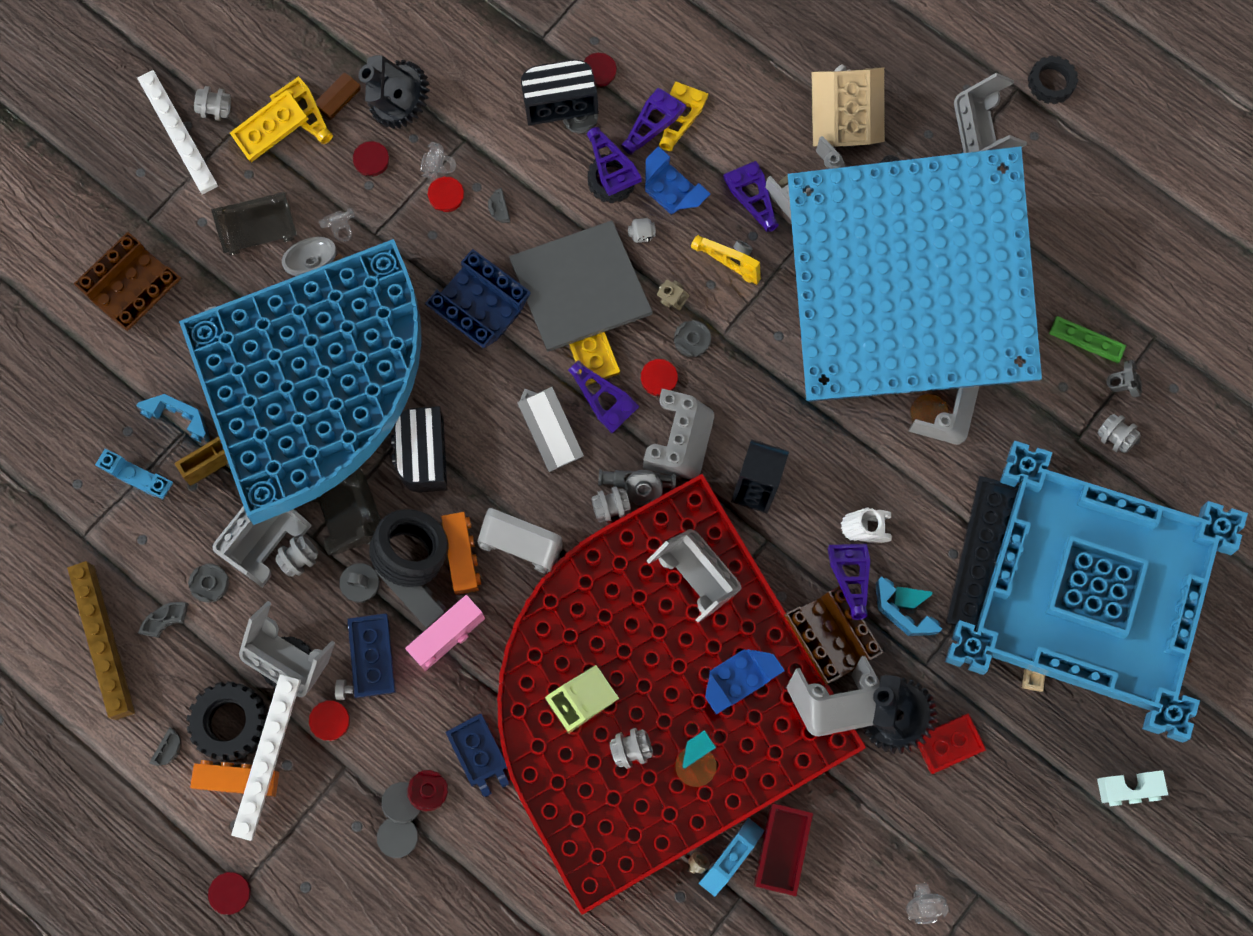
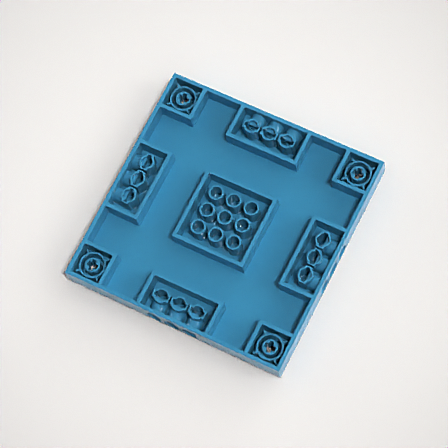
M1021 146L788 174L807 402L1031 382L1042 379ZM1000 166H1003L1004 169H1007L1005 171V174H1002V172L999 170ZM810 188L811 191H814L813 193H811V196H807V194L804 193L806 192V189ZM1017 357H1020L1022 361L1024 360L1025 363L1021 365L1022 367L1014 363ZM824 375H826L827 379H830L827 385L819 382V379H822Z

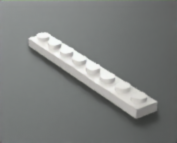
M154 70L138 77L137 79L201 194L203 195L218 187Z
M283 674L279 676L231 834L232 836L252 841L299 689L300 679Z

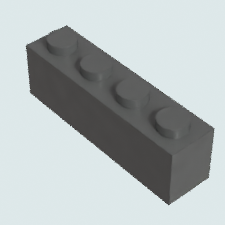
M375 570L426 629L445 614L443 610L446 607L439 600L435 602L432 599L431 595L433 593L426 585L423 587L420 585L417 587L399 586L389 582Z

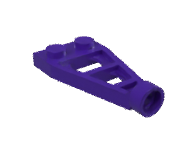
M657 88L646 101L628 138L622 143L621 147L623 150L632 155L636 150L674 123L684 112L686 105L662 89ZM654 109L665 115L664 119L656 124L648 120L651 111ZM643 124L651 128V131L644 137L637 134Z
M594 127L587 132V136L592 143L600 181L608 196L642 182V178L635 165L601 132L599 127ZM607 146L612 154L602 158L599 149ZM617 160L623 168L609 174L606 164Z
M757 161L724 174L723 178L731 193L761 224L765 231L771 232L775 230L779 224L774 217L769 193L765 188V177ZM756 183L759 194L750 198L742 191V188ZM763 200L766 210L757 212L752 203Z
M579 360L568 370L573 375L598 420L611 433L639 408L627 393L586 368ZM581 369L582 373L577 374V372ZM588 379H594L601 385V389L596 394H592L586 387ZM603 392H608L616 398V403L609 410H604L598 401L599 395Z
M867 544L829 545L830 566L848 602L852 619H864L868 616L866 605L870 569ZM859 565V576H846L842 566ZM848 584H860L861 594H851Z

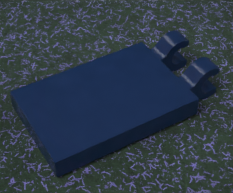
M482 714L445 732L471 786L474 787L478 784L484 797L492 794L485 781L492 776H497L502 788L510 784L504 773V770L507 769L506 762Z

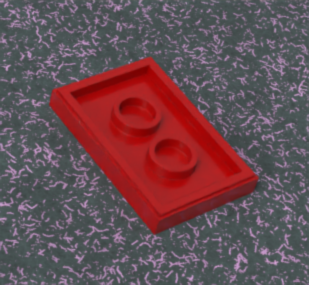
M969 713L936 727L935 731L929 730L928 733L932 737H923L926 744L918 742L919 750L931 774L986 751Z

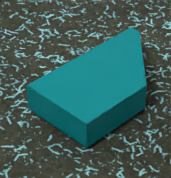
M896 587L894 604L899 608L913 610L929 598L932 592Z
M705 730L687 741L682 765L683 769L716 748Z

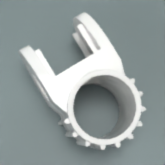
M864 508L846 514L841 522L842 534L846 536L845 538L854 541L859 540L867 543L889 542L892 540V536L889 533H885V520L891 518V512ZM868 521L878 522V527L875 531H868Z

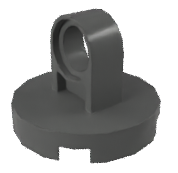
M1134 360L1124 362V371L1108 376L1106 383L1111 391L1129 390L1133 398L1141 396L1142 383L1140 375L1135 370L1138 367ZM1114 379H1121V383L1118 386H1111Z
M364 563L354 564L343 571L340 578V589L348 600L355 603H364L377 594L380 580L376 571L371 566Z

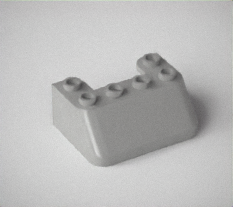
M662 389L659 399L660 405L664 409L676 413L668 445H650L645 452L643 468L668 475L676 474V477L691 480L701 473L714 420V412L693 396Z
M243 506L213 544V551L263 588L271 577L270 568L263 564L269 554L287 532L293 537L298 538L303 536L312 525L294 509L253 525L247 517Z

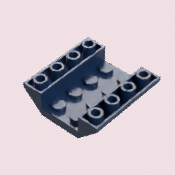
M472 249L461 261L462 269L442 292L436 290L425 302V305L484 349L496 342L518 317L531 292Z

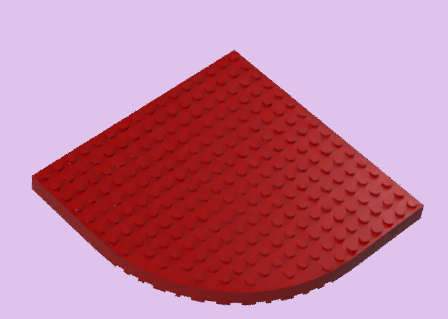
M703 474L600 529L566 553L551 568V572H548L540 580L535 590L526 600L522 611L514 623L513 630L505 647L497 695L498 728L504 759L519 799L581 915L866 748L855 729L824 736H814L807 730L786 688L795 670L800 668L808 685L820 684L826 688L829 695H834L830 686L824 683L784 616L786 614ZM689 529L696 531L741 584V590L700 622L695 620L702 614L697 604L700 596L676 567L673 569L663 567L659 559L651 563L646 561L667 540ZM744 649L774 654L785 671L736 704L716 714L705 698L710 670ZM597 665L619 699L568 733L545 697ZM637 728L638 731L643 729L647 732L652 745V757L648 758L647 763L641 764L639 760L632 761L633 767L626 769L625 766H617L610 749L611 740L615 739L618 733L628 737L631 736V729ZM705 730L716 748L683 769L682 765L687 741Z

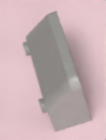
M995 73L956 96L954 107L964 153L1024 147L1027 145L1026 141L1011 135L996 141L990 110L997 107L1000 102L999 91L1012 85L1014 80Z
M821 136L816 152L824 160L825 166L828 169L846 167L842 156ZM769 176L765 188L768 190L770 198L791 219L789 186L786 185L782 189ZM808 188L804 193H806L807 196H811V193H813L814 191H811V189Z
M979 386L958 388L952 414L945 412L938 414L934 424L915 419L909 428V432L956 445L962 444L968 436Z
M492 508L487 510L477 541L479 548L490 552L491 549L495 550L497 548L532 562L535 566L534 569L541 573L551 572V568L558 562L563 550L562 537L558 534Z
M692 529L667 540L646 560L648 563L659 559L660 564L665 568L673 569L676 567L699 594L700 598L697 600V604L702 614L695 619L697 622L710 616L741 590V584L704 539Z
M267 601L248 620L239 651L240 659L275 683L278 682L280 674L300 679L301 682L296 696L304 697L327 666L335 642L331 641L323 650L314 649L309 655L278 636L279 628L276 621L267 617L271 602Z
M866 656L861 657L851 674L859 690L829 695L826 688L820 684L808 685L800 668L795 670L786 688L807 730L812 735L824 736L874 725L873 719L876 703L873 700V694L879 688L880 682Z

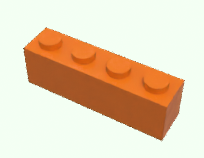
M465 512L443 515L441 519L449 543L448 560L454 593L459 595L479 591L478 585H481L480 574L475 571L478 561L476 554H472L471 548L475 547L473 535L469 536L468 529L472 528L470 517H466Z
M201 760V764L194 763L191 789L244 794L252 765L241 764L240 768L233 767L234 763L221 762V766L213 765L214 761ZM278 771L273 772L266 796L276 797L279 779Z

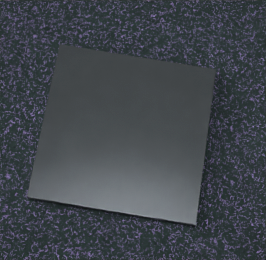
M613 221L509 256L519 283L531 292L527 303L547 352L652 315L651 307Z

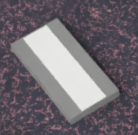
M553 387L517 402L548 472L584 456Z

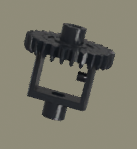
M381 55L369 57L367 65L360 69L358 76L360 81L366 84L365 101L371 107L369 111L372 113L373 118L380 124L392 129L395 127L400 129L401 125L406 127L407 121L412 124L413 116L418 119L417 112L423 113L421 106L427 105L423 101L429 99L425 95V93L430 92V89L426 87L429 85V82L426 80L428 77L424 74L425 71L411 61L401 60L400 62L396 60L394 64Z
M893 675L881 676L879 688L873 694V700L876 703L873 719L874 725L862 727L865 730V735L869 737L872 743L875 742L877 748L882 746L884 752H887L890 748V752L895 754L898 748L899 753L903 754L904 748H906L910 753L912 745L919 749L918 742L926 744L923 737H932L928 730L935 731V727L931 723H937L938 721L935 717H932L938 714L936 709H933L936 707L935 702L931 701L933 697L931 694H928L926 688H922L920 683L915 685L912 679L907 684L905 678L901 679ZM904 715L902 720L897 721L900 716Z

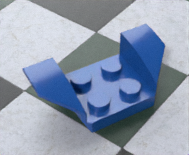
M659 146L646 158L645 191L671 215L680 209L699 207L711 195L700 183L694 186L670 164V156Z
M744 649L710 670L705 698L714 712L718 714L758 690L785 670L774 654Z

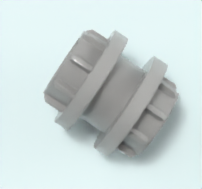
M205 86L204 89H197L194 111L200 113L201 118H207L208 114L215 115V120L221 121V118L229 117L231 107L230 94H226L225 90L220 88L218 93L211 92L210 86Z
M1112 414L1098 430V435L1101 437L1103 444H1106L1108 441L1113 443L1114 447L1112 450L1116 453L1119 451L1127 453L1141 436L1140 432L1136 430L1138 426L1134 423L1127 426L1124 423L1126 417L1123 415L1118 417Z
M612 487L611 494L604 495L601 490L597 491L598 495L592 496V505L598 522L605 521L606 524L611 523L610 517L618 516L620 519L631 513L626 490Z
M305 536L293 537L289 541L291 545L289 548L281 546L278 549L275 560L281 570L288 576H300L304 573L303 566L305 564L309 567L316 564L315 559L318 557V551Z
M637 728L631 729V736L628 737L618 733L616 738L611 740L610 749L617 766H625L626 769L633 767L632 761L639 760L641 764L647 763L648 758L652 757V745L647 732L643 729L639 731Z

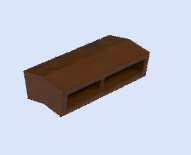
M343 73L315 101L318 110L332 120L361 90V85L352 77Z

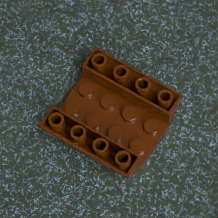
M127 232L73 284L116 324L128 331L181 280V277L171 268L163 265L144 248L141 242Z
M840 586L827 592L821 598L784 614L826 685L854 671L862 656H866L869 662L883 653L864 620L852 619L850 607Z

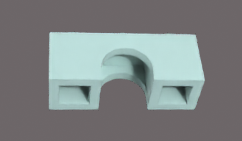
M1163 770L1136 774L1138 784L1134 790L1127 787L1124 775L1098 778L1102 803L1109 802L1110 806L1122 805L1124 800H1129V804L1142 803L1141 798H1149V802L1162 800L1161 796L1168 795Z

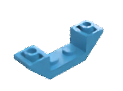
M166 394L137 403L136 406L141 410L140 414L149 419L151 417L159 419L164 409L172 413L176 411L182 413L181 416L191 421L187 428L191 434L190 437L198 442L204 440L209 443L210 437L205 420L198 409Z
M104 449L95 466L117 479L160 499L165 498L173 484L172 481L156 473L154 475L107 449Z
M880 577L876 582L878 610L906 635H936L942 630L939 626L940 623L935 618H929L928 616L915 626V622L909 616L902 615L894 603L887 602L897 590L894 588L893 582L883 577Z
M747 818L734 839L698 884L715 897L752 851L765 830L750 818Z

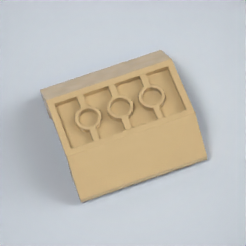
M884 67L866 68L864 70L811 72L813 146L818 145L821 136L832 147L885 142Z

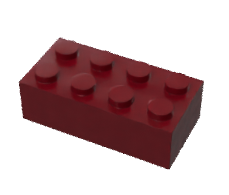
M770 804L754 887L797 896L813 813Z

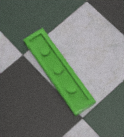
M1059 316L1055 317L1049 331L1050 335L1116 363L1121 361L1126 345Z

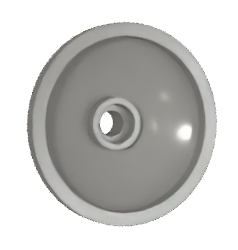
M311 237L301 240L284 253L282 266L291 275L298 276L332 263L337 253L336 246L332 240L325 237Z

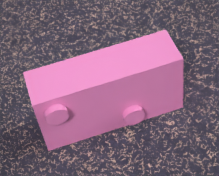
M465 595L405 649L424 671H427L458 642L460 644L469 637L468 634L485 617L474 602Z

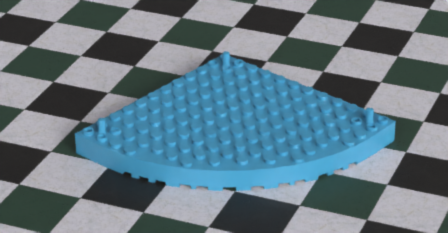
M394 239L179 321L246 515L253 525L288 512L320 497L341 483L371 457L391 432L404 410L419 366L421 319L418 302Z

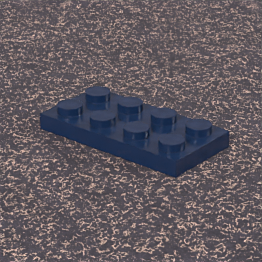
M388 614L347 619L355 698L396 693Z

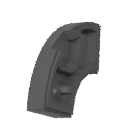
M172 602L162 605V607L153 613L151 612L146 617L138 634L159 638L162 631L169 625L184 623L189 604L186 602Z

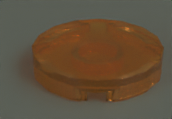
M933 394L919 396L910 408L912 422L917 419L934 424L938 414L948 413L946 403L940 397Z
M685 748L680 752L676 760L675 769L677 776L684 784L692 787L706 785L713 779L716 773V761L713 754L709 752L683 769Z

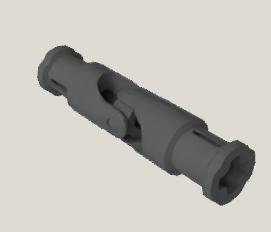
M599 469L598 486L608 484L614 485V487L625 488V475L636 471L615 470V472ZM656 473L662 481H670V483H663V488L675 489L676 474L660 475V473Z

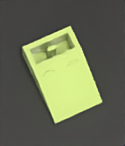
M597 665L545 697L568 733L619 699Z

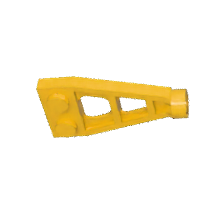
M299 76L270 96V99L274 100L284 91L288 90L296 101L304 98L308 105L303 110L306 116L314 113L317 121L311 125L305 122L301 127L314 135L321 144H327L332 140L333 135L327 129L310 89Z
M675 81L670 95L684 103L687 107H690L691 111L686 117L679 116L676 120L683 123L679 131L669 129V127L664 130L663 137L659 143L661 149L665 151L673 150L674 145L702 112L708 98V93Z
M699 235L694 238L691 244L692 249L704 251L717 261L742 275V278L748 283L753 282L757 285L761 280L759 261ZM731 258L739 260L740 265L732 261Z

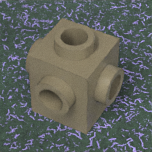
M666 280L665 283L661 284L657 296L662 299L660 303L668 308L673 306L679 311L690 295L682 289L684 286L675 280L673 283Z

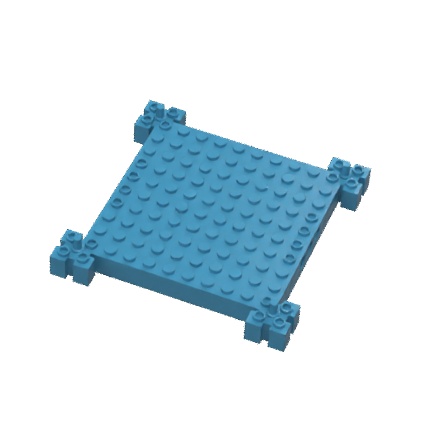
M1014 441L1010 447L1006 460L1007 464L1004 467L1000 483L1013 487L1017 483H1020L977 628L974 631L975 625L959 620L952 640L957 641V644H951L945 662L961 667L963 663L970 664L968 670L984 675L988 671L991 658H995L1147 709L1150 712L1146 714L1142 729L1156 734L1168 731L1167 738L1182 743L1190 740L1194 724L1188 722V719L1196 716L1200 700L1185 695L1179 697L1216 551L1232 555L1239 550L1242 535L1237 533L1244 528L1248 513L1233 508L1228 512H1224L1223 505L1207 501L1201 507L1199 517L1046 470L1049 466L1052 452L1037 448L1035 452L1028 451L1030 445Z

